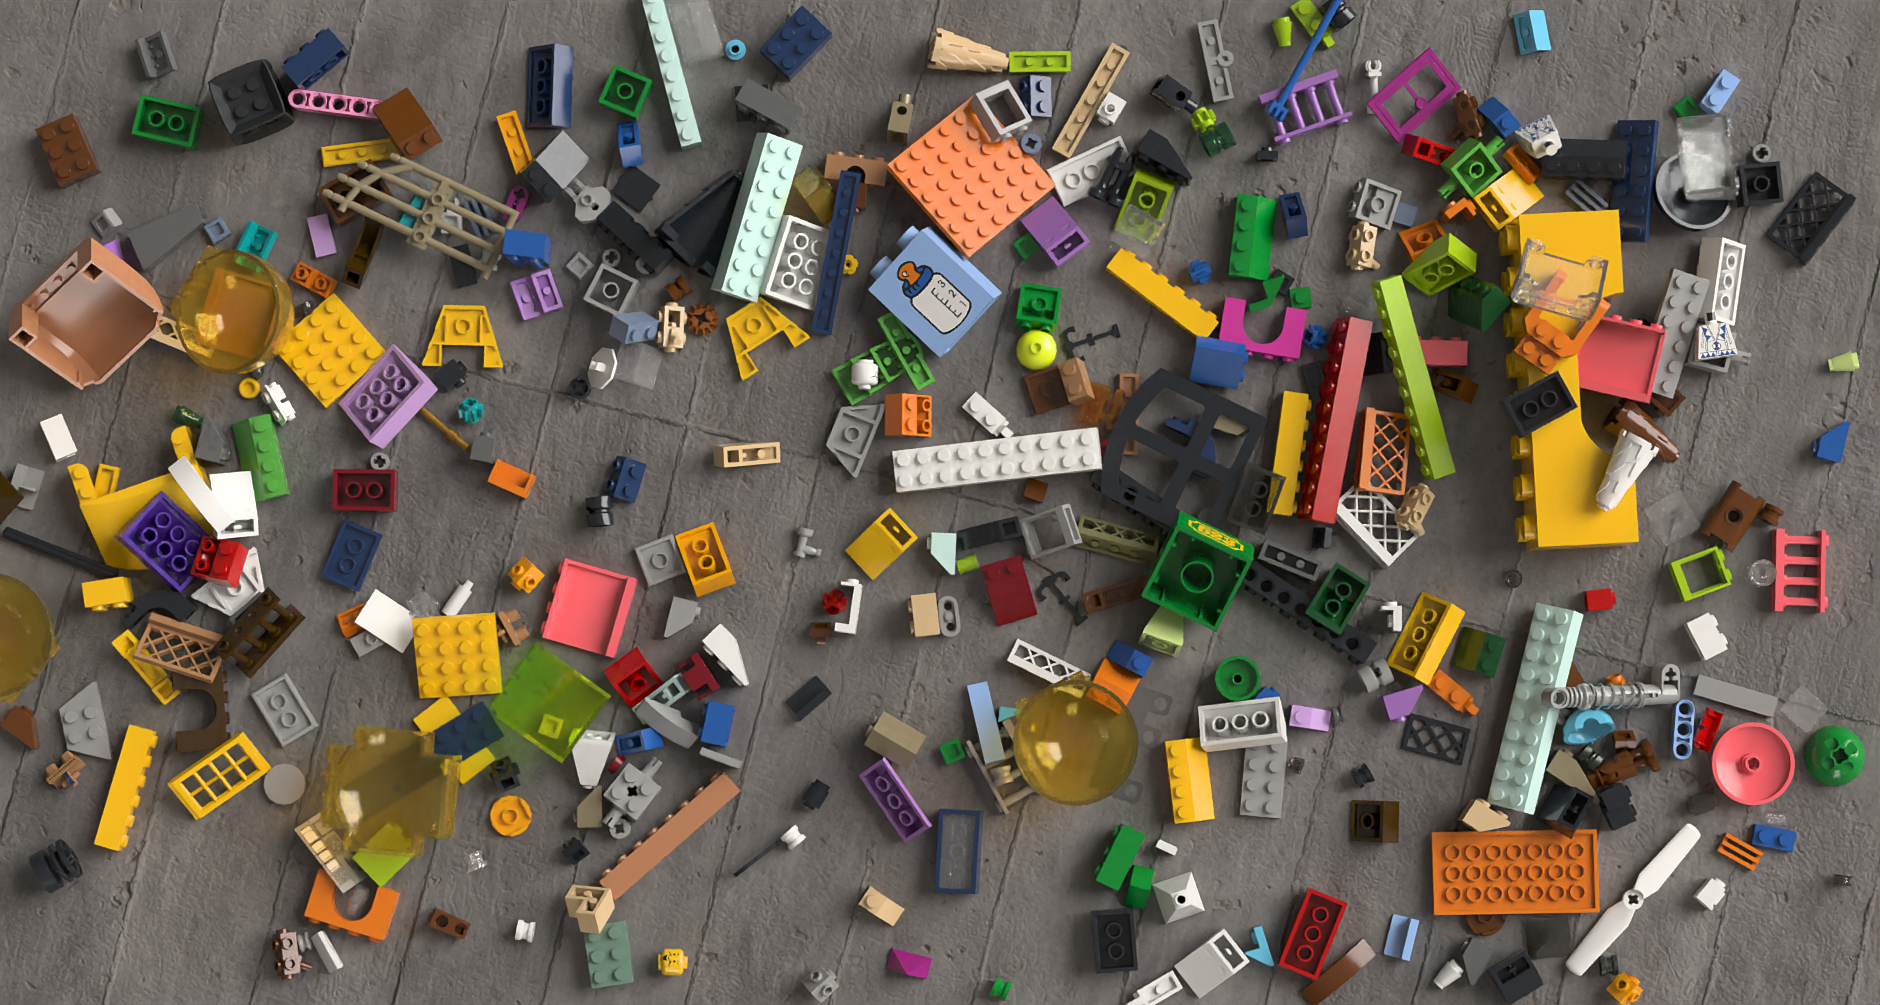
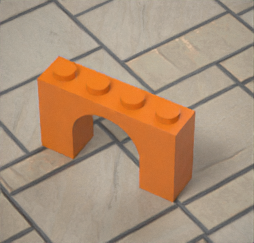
M319 868L304 916L309 917L308 921L320 924L322 921L328 923V927L335 930L344 928L348 930V934L358 937L360 934L368 936L367 940L379 943L380 940H386L401 892L379 886L370 912L360 920H349L343 917L335 906V894L338 886L324 868Z

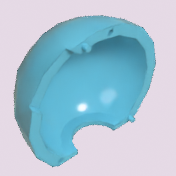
M1592 707L1589 710L1579 709L1566 720L1563 727V739L1569 745L1594 744L1598 738L1605 736L1609 732L1613 733L1616 727L1611 717L1601 709L1595 710Z

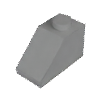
M673 597L664 637L670 638L693 624L695 619L698 620L701 608L698 607L699 603Z

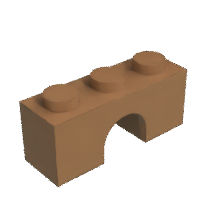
M832 151V154H827L824 181H828V179L839 180L841 170L860 169L865 174L864 184H869V187L885 189L888 171L886 166L888 162H884L885 159L881 157H873L870 160L864 159V155L852 154V157L844 156L843 152Z

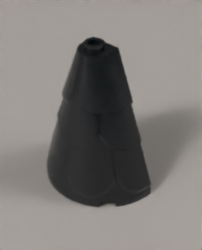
M737 169L729 170L704 187L700 194L683 204L682 208L662 221L654 231L657 234L656 238L664 246V249L667 247L678 261L687 267L697 268L699 274L714 279L744 174Z

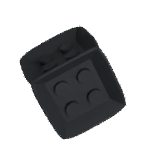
M266 59L243 64L216 76L208 82L209 90L221 121L231 140L236 145L255 142L277 133L295 122L291 106L281 82L274 72L271 63Z

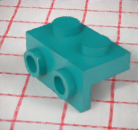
M250 220L243 231L238 245L235 247L232 257L242 263L262 270L278 233Z

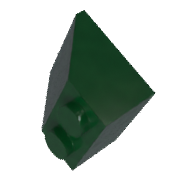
M1464 626L1451 666L1488 678H1494L1506 638Z

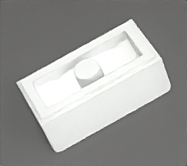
M320 931L311 937L329 973H333L343 967V963L325 931Z

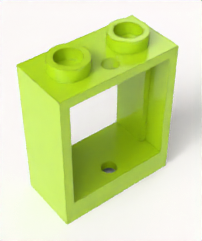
M1717 546L1667 564L1681 602H1686L1732 585L1730 582L1732 580L1730 570L1728 568L1725 569L1723 563L1725 561L1724 554L1721 549L1718 550ZM1710 554L1721 583L1691 593L1680 565Z

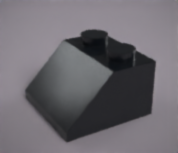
M1382 332L1371 333L1363 376L1394 374V365L1392 358L1388 354L1386 338Z

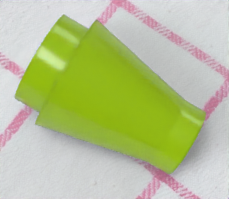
M1290 18L1273 19L1274 24L1272 26L1279 47L1291 45L1292 21H1290Z

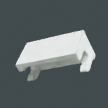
M62 414L40 422L56 463L75 455L77 449Z

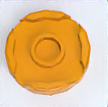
M508 795L494 803L490 813V820L498 833L513 837L522 834L528 828L532 813L524 799Z

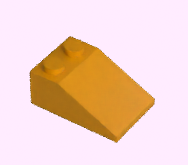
M713 522L675 535L697 597L736 583Z

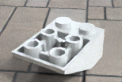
M251 471L209 474L210 490L235 519L232 524L220 533L213 528V536L217 539L259 535Z
M719 624L702 640L705 643L703 648L711 656L715 654L719 658L717 663L725 671L730 669L734 674L731 677L739 686L742 684L748 686L749 681L737 640L722 624Z
M1221 928L1174 965V967L1200 999L1250 961L1226 930Z

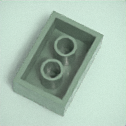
M626 920L607 922L600 934L583 932L592 989L633 983L635 981Z

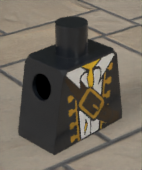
M1168 74L1159 77L1149 95L1175 111L1184 109L1193 114L1198 106V103L1190 99L1193 93Z

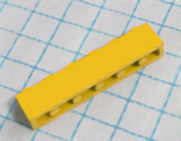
M1121 248L1106 267L1108 272L1196 339L1197 335L1208 337L1219 323L1216 320L1218 317L1209 310L1205 312L1200 308L1201 304L1194 298L1189 300L1185 297V292L1176 285L1172 287L1168 284L1169 280L1161 273L1157 275L1151 271L1152 266L1145 261H1138L1135 258L1136 254L1130 249L1126 248L1124 250Z
M1290 391L1283 392L1266 514L1291 517L1292 513H1296L1297 501H1294L1295 492L1299 493L1300 481L1297 480L1298 472L1301 473L1303 468V460H1300V454L1305 451L1306 440H1303V433L1308 431L1309 420H1305L1306 412H1310L1312 400L1308 399L1309 394Z
M129 725L95 838V845L116 851H121L123 847H126L129 836L126 835L128 827H132L135 818L132 815L134 807L137 808L140 802L139 790L144 787L146 782L144 773L146 768L150 767L152 761L150 753L152 748L156 747L158 741L157 731Z

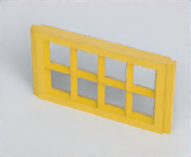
M242 731L175 776L167 784L194 818L198 820L263 776L271 769V766ZM238 744L246 755L237 762H234L226 751ZM223 754L231 766L220 773L212 761ZM249 758L257 770L246 777L238 765ZM208 765L216 776L205 783L197 771ZM234 768L242 780L231 787L223 775ZM193 775L201 787L190 794L181 782ZM217 779L228 789L218 797L208 787ZM204 789L212 798V801L201 807L193 796Z

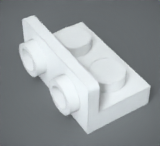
M1397 602L1383 603V606L1379 607V611H1391V614L1387 615V627H1391V632L1402 631V606H1397Z

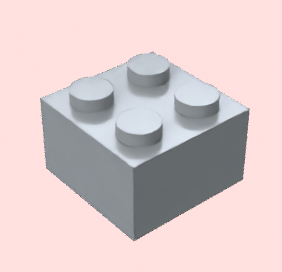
M601 263L583 300L611 315L625 314L640 282Z

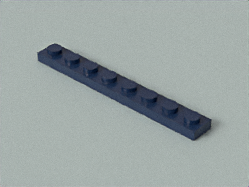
M841 170L811 332L832 334L861 173Z

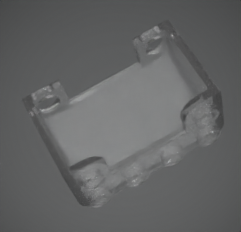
M1726 112L1676 118V132L1685 200H1735V196L1739 195V178L1735 177V164H1731L1730 157H1733V146L1728 144V138H1731L1732 124L1731 119H1727Z

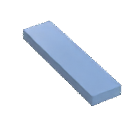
M986 681L968 685V693L985 765L1006 761L988 683Z

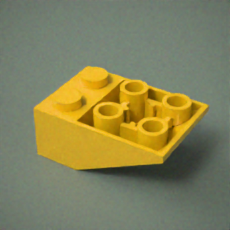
M1513 168L1474 197L1471 202L1496 234L1518 215H1521L1542 199L1544 195L1534 182L1529 185Z
M889 508L845 551L874 580L907 550L918 537Z

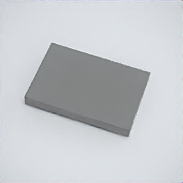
M287 673L251 694L282 747L287 746L319 726Z

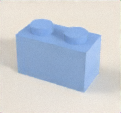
M1723 69L1718 73L1698 103V107L1714 118L1720 112L1740 82V79Z

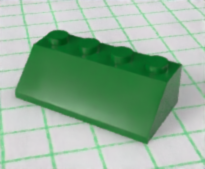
M1237 194L1227 272L1228 278L1262 282L1268 279L1277 201L1261 196Z

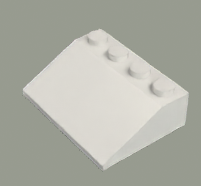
M782 215L759 294L815 312L830 230L791 215Z

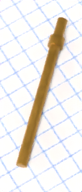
M422 406L418 411L445 434V438L451 443L454 442L465 452L470 448V445L459 436L455 429H450L426 407Z

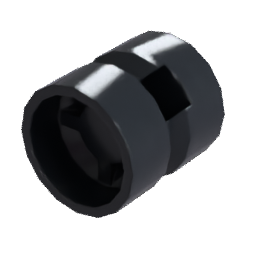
M1328 0L1319 8L1323 16L1333 0ZM1345 0L1341 1L1329 23L1336 32L1349 24L1357 16L1351 7H1345Z
M612 496L585 498L586 510L589 511L587 515L588 527L614 525L613 513L610 512V509L613 508Z

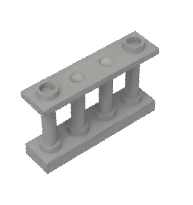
M1010 718L1002 722L1004 726L999 731L1001 739L1010 737L1014 743L1010 749L1004 751L1005 760L1014 755L1016 757L1020 755L1023 763H1021L1020 767L1011 771L1010 776L1015 779L1024 773L1026 775L1030 773L1033 778L1030 785L1002 800L997 788L1004 784L994 785L987 773V770L1001 762L985 765V762L982 763L977 754L978 751L982 750L980 742L972 745L971 741L968 740L966 742L968 746L964 747L969 757L976 759L997 798L994 803L999 812L1004 811L1005 814L1009 813L1007 806L1034 791L1036 793L1040 791L1041 794L1049 791Z

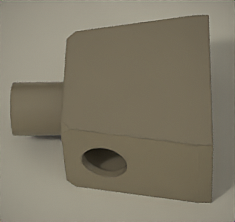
M901 93L899 94L898 101H893L887 131V142L907 146L913 116V104H910L911 95Z

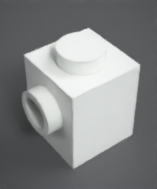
M1108 92L1096 112V116L1099 117L1098 121L1106 126L1109 124L1114 125L1124 109L1126 101Z

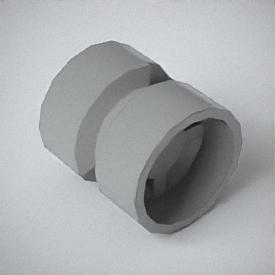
M1383 657L1372 662V666L1365 665L1356 670L1368 694L1379 689L1380 684L1385 686L1394 681L1391 670ZM1378 672L1380 676L1376 678L1374 673Z

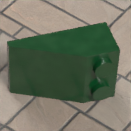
M1336 562L1304 614L1340 636L1371 583Z

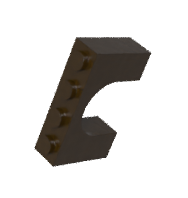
M220 666L212 684L171 671L172 691L202 690L211 696L215 704V716L207 727L200 730L175 732L176 752L214 750L229 740L231 734L226 731V724H230L229 712H225V703H228V691H224V683H227V671H223V667ZM210 667L199 669L201 674L208 676L212 672Z

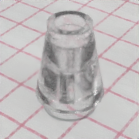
M356 884L351 888L346 913L352 916L358 915L370 897L369 888L360 884Z

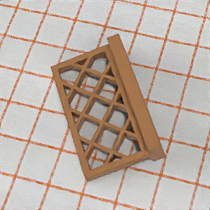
M152 612L148 626L133 655V659L212 684L223 659L219 656L210 660L207 653L214 651L212 648L224 635ZM151 631L160 633L161 638L151 641L149 634ZM176 638L180 640L181 644L171 647L168 640ZM164 642L168 649L157 652L154 645ZM195 644L201 650L190 653L187 646ZM151 647L154 653L149 656L140 654L142 649ZM184 648L187 655L177 658L174 651ZM168 653L171 654L172 661L164 662L160 658V656ZM203 654L206 662L196 665L193 658ZM190 659L193 665L186 669L181 667L180 663ZM210 666L212 672L208 676L201 674L199 669Z

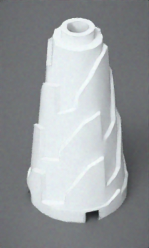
M1624 429L1618 435L1619 438L1606 469L1604 479L1596 494L1595 501L1598 502L1596 506L1605 511H1608L1609 508L1613 510L1618 505L1628 488H1630L1659 451V448L1656 446L1653 450H1650L1652 448L1651 443L1630 432L1625 436L1627 431Z

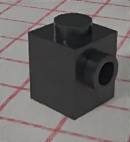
M452 359L434 375L446 390L451 391L454 387L458 389L466 383L465 379L468 375L465 372L468 369L461 360L456 362V360Z

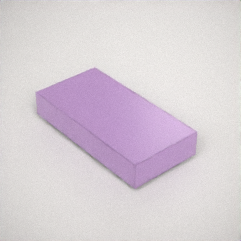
M328 214L307 218L316 258L337 254Z

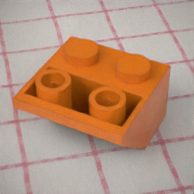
M905 393L885 395V436L931 437L932 396Z

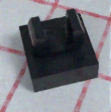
M1314 527L1312 548L1330 549V547H1335V543H1331V536H1336L1337 533L1332 531V528Z
M572 837L574 843L569 847L564 843L563 848L565 850L562 852L575 865L588 856L590 852L580 840Z

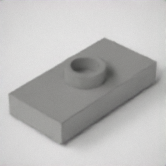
M368 630L349 639L359 658L386 644V642Z

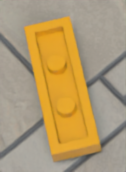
M516 110L496 116L513 168L516 175L520 174L518 171L532 159Z

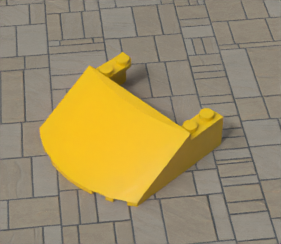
M187 426L176 428L171 434V441L177 459L179 460L185 456L210 489V483L202 459L194 457L197 445L191 428ZM82 464L68 466L80 502L79 506L108 566L127 570L148 569L114 536L130 518L160 491H163L208 535L213 537L212 525L190 500L171 473L97 498L86 466Z

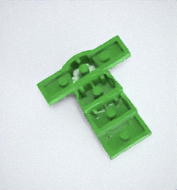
M892 312L877 319L881 330L888 340L887 342L869 349V351L831 370L850 406L881 390L904 373L908 375L916 391L935 382L933 375L923 360V351L920 343L906 330L902 321ZM859 359L873 360V363L878 366V383L871 386L870 390L858 389V385L851 382L852 365L857 363Z

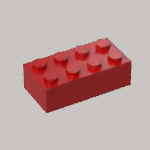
M1307 887L1276 964L1317 981L1348 903Z

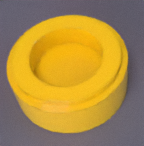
M246 378L239 384V392L244 398L253 399L259 395L260 385L256 380Z

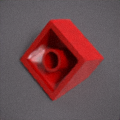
M637 647L603 670L613 687L630 708H633L664 684Z

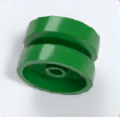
M1233 656L1227 658L1219 665L1216 671L1215 682L1218 691L1225 699L1231 702L1250 700L1256 695L1260 688L1261 677L1259 669L1253 661L1246 657ZM1237 675H1240L1242 679L1239 683L1234 681V677H1237Z

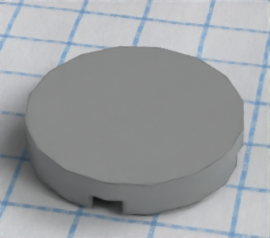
M276 765L265 776V793L270 800L277 804L287 805L294 803L305 792V777L301 770L294 765Z

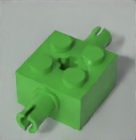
M1496 135L1484 147L1480 141L1471 137L1468 138L1440 164L1448 174L1449 179L1436 189L1439 196L1445 200L1457 188L1463 195L1472 199L1503 172L1492 157L1505 146V143L1502 142L1503 140Z

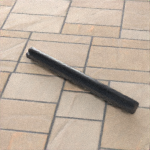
M6 527L3 531L2 537L105 578L118 577L119 570L10 527Z

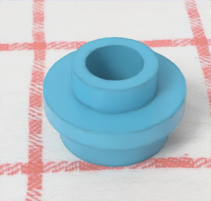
M731 40L727 43L725 51L730 59L740 60L744 57L746 48L740 40ZM734 46L739 47L737 53L732 52Z

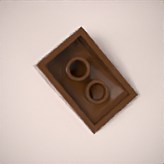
M407 87L372 108L401 157L412 160L443 141Z

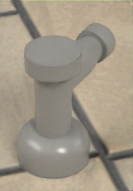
M798 526L797 534L800 537L793 555L804 558L806 554L820 557L822 549H815L806 545L808 537H812L814 530Z

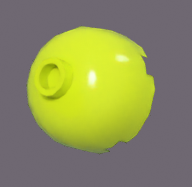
M1039 329L1024 333L1016 346L1019 362L1026 368L1034 371L1049 367L1057 353L1053 337Z

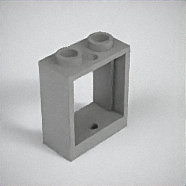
M1009 80L976 93L969 101L971 108L993 144L998 141L1006 142L1016 133L1017 135L1025 133L1033 121ZM1002 96L1018 121L1003 129L987 103Z
M1070 503L1019 520L1022 536H1024L1027 544L1026 550L1031 559L1040 558L1083 543ZM1057 514L1066 542L1042 551L1033 522Z

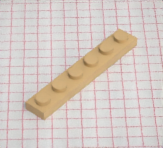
M1114 43L1111 44L1053 145L1052 150L1070 159L1130 52Z

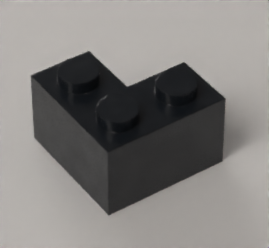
M1614 783L1595 792L1600 799L1599 806L1610 830L1615 831L1637 821L1635 818L1637 815L1636 809L1633 804L1629 805L1631 802L1629 797L1632 794L1627 785Z

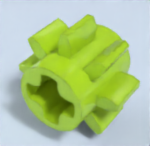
M1202 107L1192 114L1191 124L1195 131L1200 129L1202 133H1206L1215 127L1216 116L1212 109L1207 111L1205 107Z

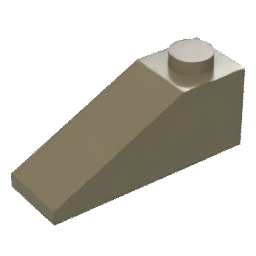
M1564 748L1562 751L1556 749L1546 764L1545 772L1566 786L1577 787L1593 796V803L1599 804L1600 799L1578 762L1572 758L1574 755Z

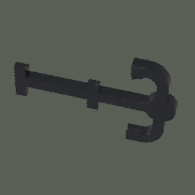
M1114 324V330L1096 336L1089 333V338L1075 343L1068 339V333L1075 332V327H1069L1063 334L1065 340L1064 350L1069 352L1072 359L1075 357L1073 354L1074 347L1089 342L1093 346L1096 345L1095 340L1113 334L1120 338L1118 326ZM1082 355L1079 359L1085 361V358Z
M1063 571L1057 572L1053 576H1047L1044 583L1038 588L1039 598L1044 601L1047 597L1042 594V590L1046 586H1051L1062 599L1059 603L1061 605L1065 603L1079 620L1075 623L1078 627L1088 619V616L1081 617L1068 601L1071 598L1069 594L1065 597L1055 585L1057 577L1064 576L1065 582L1071 579L1070 576Z
M781 838L735 872L734 876H739L782 842Z

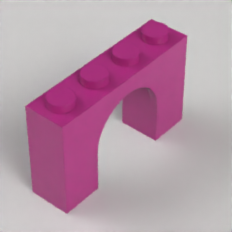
M1225 297L1218 336L1219 340L1246 344L1245 352L1249 353L1248 356L1260 354L1262 355L1261 358L1269 360L1279 357L1282 358V362L1294 363V360L1299 359L1307 310L1286 307L1280 336L1271 343L1258 344L1250 340L1243 329L1246 300Z

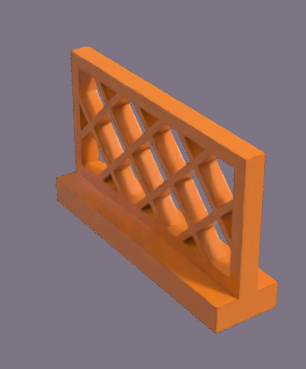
M1370 407L1361 410L1353 491H1369L1397 496L1405 495L1410 442V423L1406 414L1380 411ZM1376 415L1383 416L1388 424L1380 429L1375 423ZM1398 418L1406 420L1405 429L1401 432L1393 423ZM1389 425L1397 434L1390 441L1382 432ZM1378 434L1386 442L1380 449L1374 444V437ZM1397 437L1404 443L1403 449L1399 452L1391 443ZM1387 445L1395 454L1388 461L1380 452ZM1376 454L1384 462L1378 469L1372 464V457ZM1396 457L1402 463L1401 469L1397 472L1389 463ZM1384 466H1387L1393 474L1386 481L1378 472ZM1374 474L1382 482L1378 487L1369 486L1370 478ZM1394 477L1400 483L1399 491L1392 490L1388 484Z

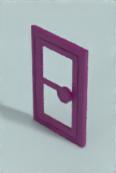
M1429 47L1366 104L1399 144L1405 139L1406 134L1414 131L1458 92L1461 87ZM1427 64L1430 65L1446 86L1429 102L1424 97H1418L1407 83ZM1404 86L1414 98L1416 108L1420 110L1399 127L1382 104Z

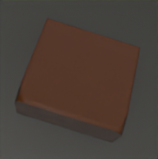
M1029 478L1023 497L1043 503L1048 483Z

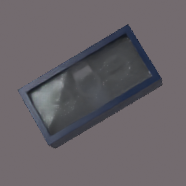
M939 809L934 892L979 894L984 811Z

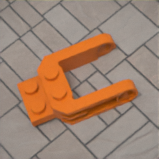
M1561 269L1556 271L1522 319L1525 335L1513 351L1546 375H1549L1560 358L1573 357L1578 353L1611 305L1604 299H1601L1598 306L1588 316L1572 340L1545 319H1540L1539 315L1568 275Z

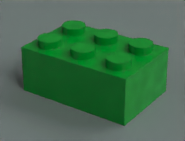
M141 94L131 134L137 138L196 151L205 111L200 107Z
M1122 823L1120 827L1116 825L1111 835L1114 838L1111 846L1106 845L1102 853L1105 858L1102 864L1097 863L1093 874L1096 875L1094 878L1096 881L1117 891L1145 837L1144 834Z

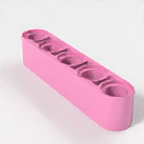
M300 89L291 91L288 96L289 103L299 111L379 121L372 108L383 102L375 99ZM302 95L304 97L303 102L296 105L294 103L295 98ZM318 98L324 99V104L321 107H315L314 105ZM338 101H344V107L341 110H335V103ZM360 103L364 104V110L356 113L355 106Z

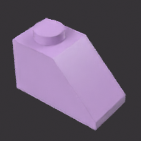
M1290 705L1287 725L1328 732L1331 711Z

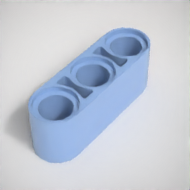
M1679 700L1672 708L1670 754L1675 759H1686L1691 755L1695 708L1689 700ZM1682 703L1688 706V712L1685 715L1679 711V706ZM1680 724H1684L1687 728L1684 735L1678 733L1677 728ZM1679 744L1685 747V753L1682 756L1676 753V747Z

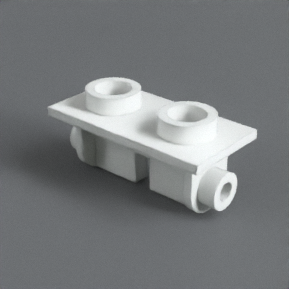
M276 382L269 386L265 385L261 391V396L265 404H269L274 420L279 422L282 427L287 419L288 421L295 419L296 416L294 414L296 412L290 402H280L286 398L280 385H277Z

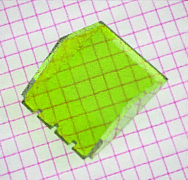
M537 641L527 654L533 661L530 663L523 659L515 670V673L521 676L518 680L512 675L502 688L509 694L505 696L499 693L489 708L495 717L563 763L611 695L559 655Z

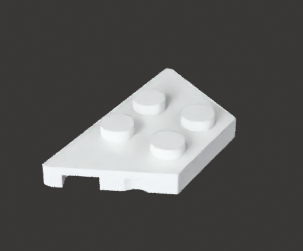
M253 547L249 550L236 589L207 582L191 595L192 598L229 616L234 615L259 591L264 592L265 590L257 549Z

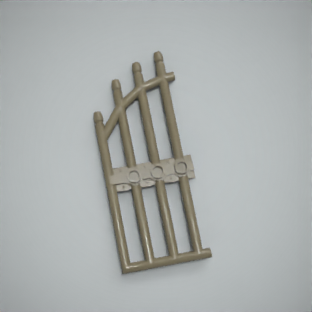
M391 153L389 159L398 162L400 165L383 169L359 160L357 166L371 173L360 181L339 173L336 179L353 187L345 197L328 189L323 190V196L328 199L331 198L340 204L337 210L344 213L347 208H350L409 236L406 242L425 251L427 246H430L483 271L480 277L488 280L503 249L505 230H512L520 213L409 159L400 157L396 153ZM413 170L434 180L435 183L431 191L428 192L394 174ZM382 178L426 199L422 210H419L368 185ZM455 190L508 215L505 226L502 227L450 202L453 191ZM362 191L417 217V220L411 229L352 200ZM444 210H450L500 234L496 245L440 220ZM436 227L491 252L487 263L485 264L432 239L431 237Z

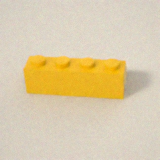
M1422 592L1386 662L1387 665L1421 683L1429 685L1465 612L1452 603Z
M1200 737L1164 741L1173 823L1215 819L1207 752L1201 747Z

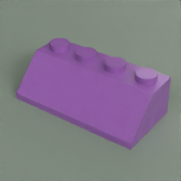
M885 757L859 775L905 843L932 826Z

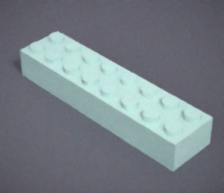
M770 133L756 134L711 287L712 290L744 301L757 302L803 147L802 145Z

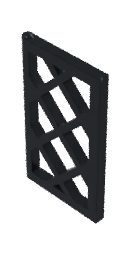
M1411 713L1401 749L1462 765L1471 729ZM1414 718L1423 720L1426 725L1416 731L1412 724ZM1433 724L1445 726L1447 731L1436 736L1431 726ZM1428 728L1434 739L1423 744L1418 733ZM1460 730L1465 732L1464 739L1457 742L1452 731ZM1449 734L1454 745L1444 750L1438 739ZM1414 735L1420 744L1418 748L1407 746L1408 739ZM1436 741L1441 752L1438 754L1428 752L1425 747ZM1457 747L1460 752L1458 760L1448 757L1446 752Z

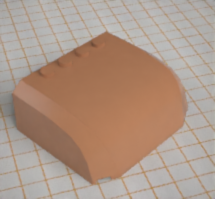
M93 238L83 240L14 307L9 315L8 339L74 386L83 390L85 386L103 383L158 331L164 309L154 288L144 277Z

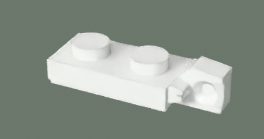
M977 392L962 406L966 412L996 437L1001 434L1005 438H1009L1014 434L1006 427L1009 424L1006 418Z
M1173 970L1138 989L1133 994L1135 999L1129 1001L1126 1005H1155L1183 987Z

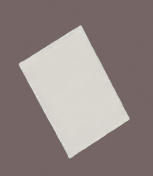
M375 590L355 620V623L403 653L413 638L412 618L419 617L378 590Z

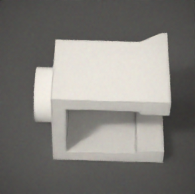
M1707 878L1693 897L1705 908L1712 911L1713 904L1716 905L1725 895L1724 887L1726 885L1718 878Z

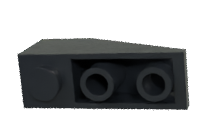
M1018 516L957 531L962 551L1022 537Z

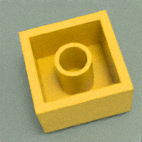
M117 577L82 583L85 608H91L92 611H108L110 606L116 609L128 608L129 603L134 600L131 578Z

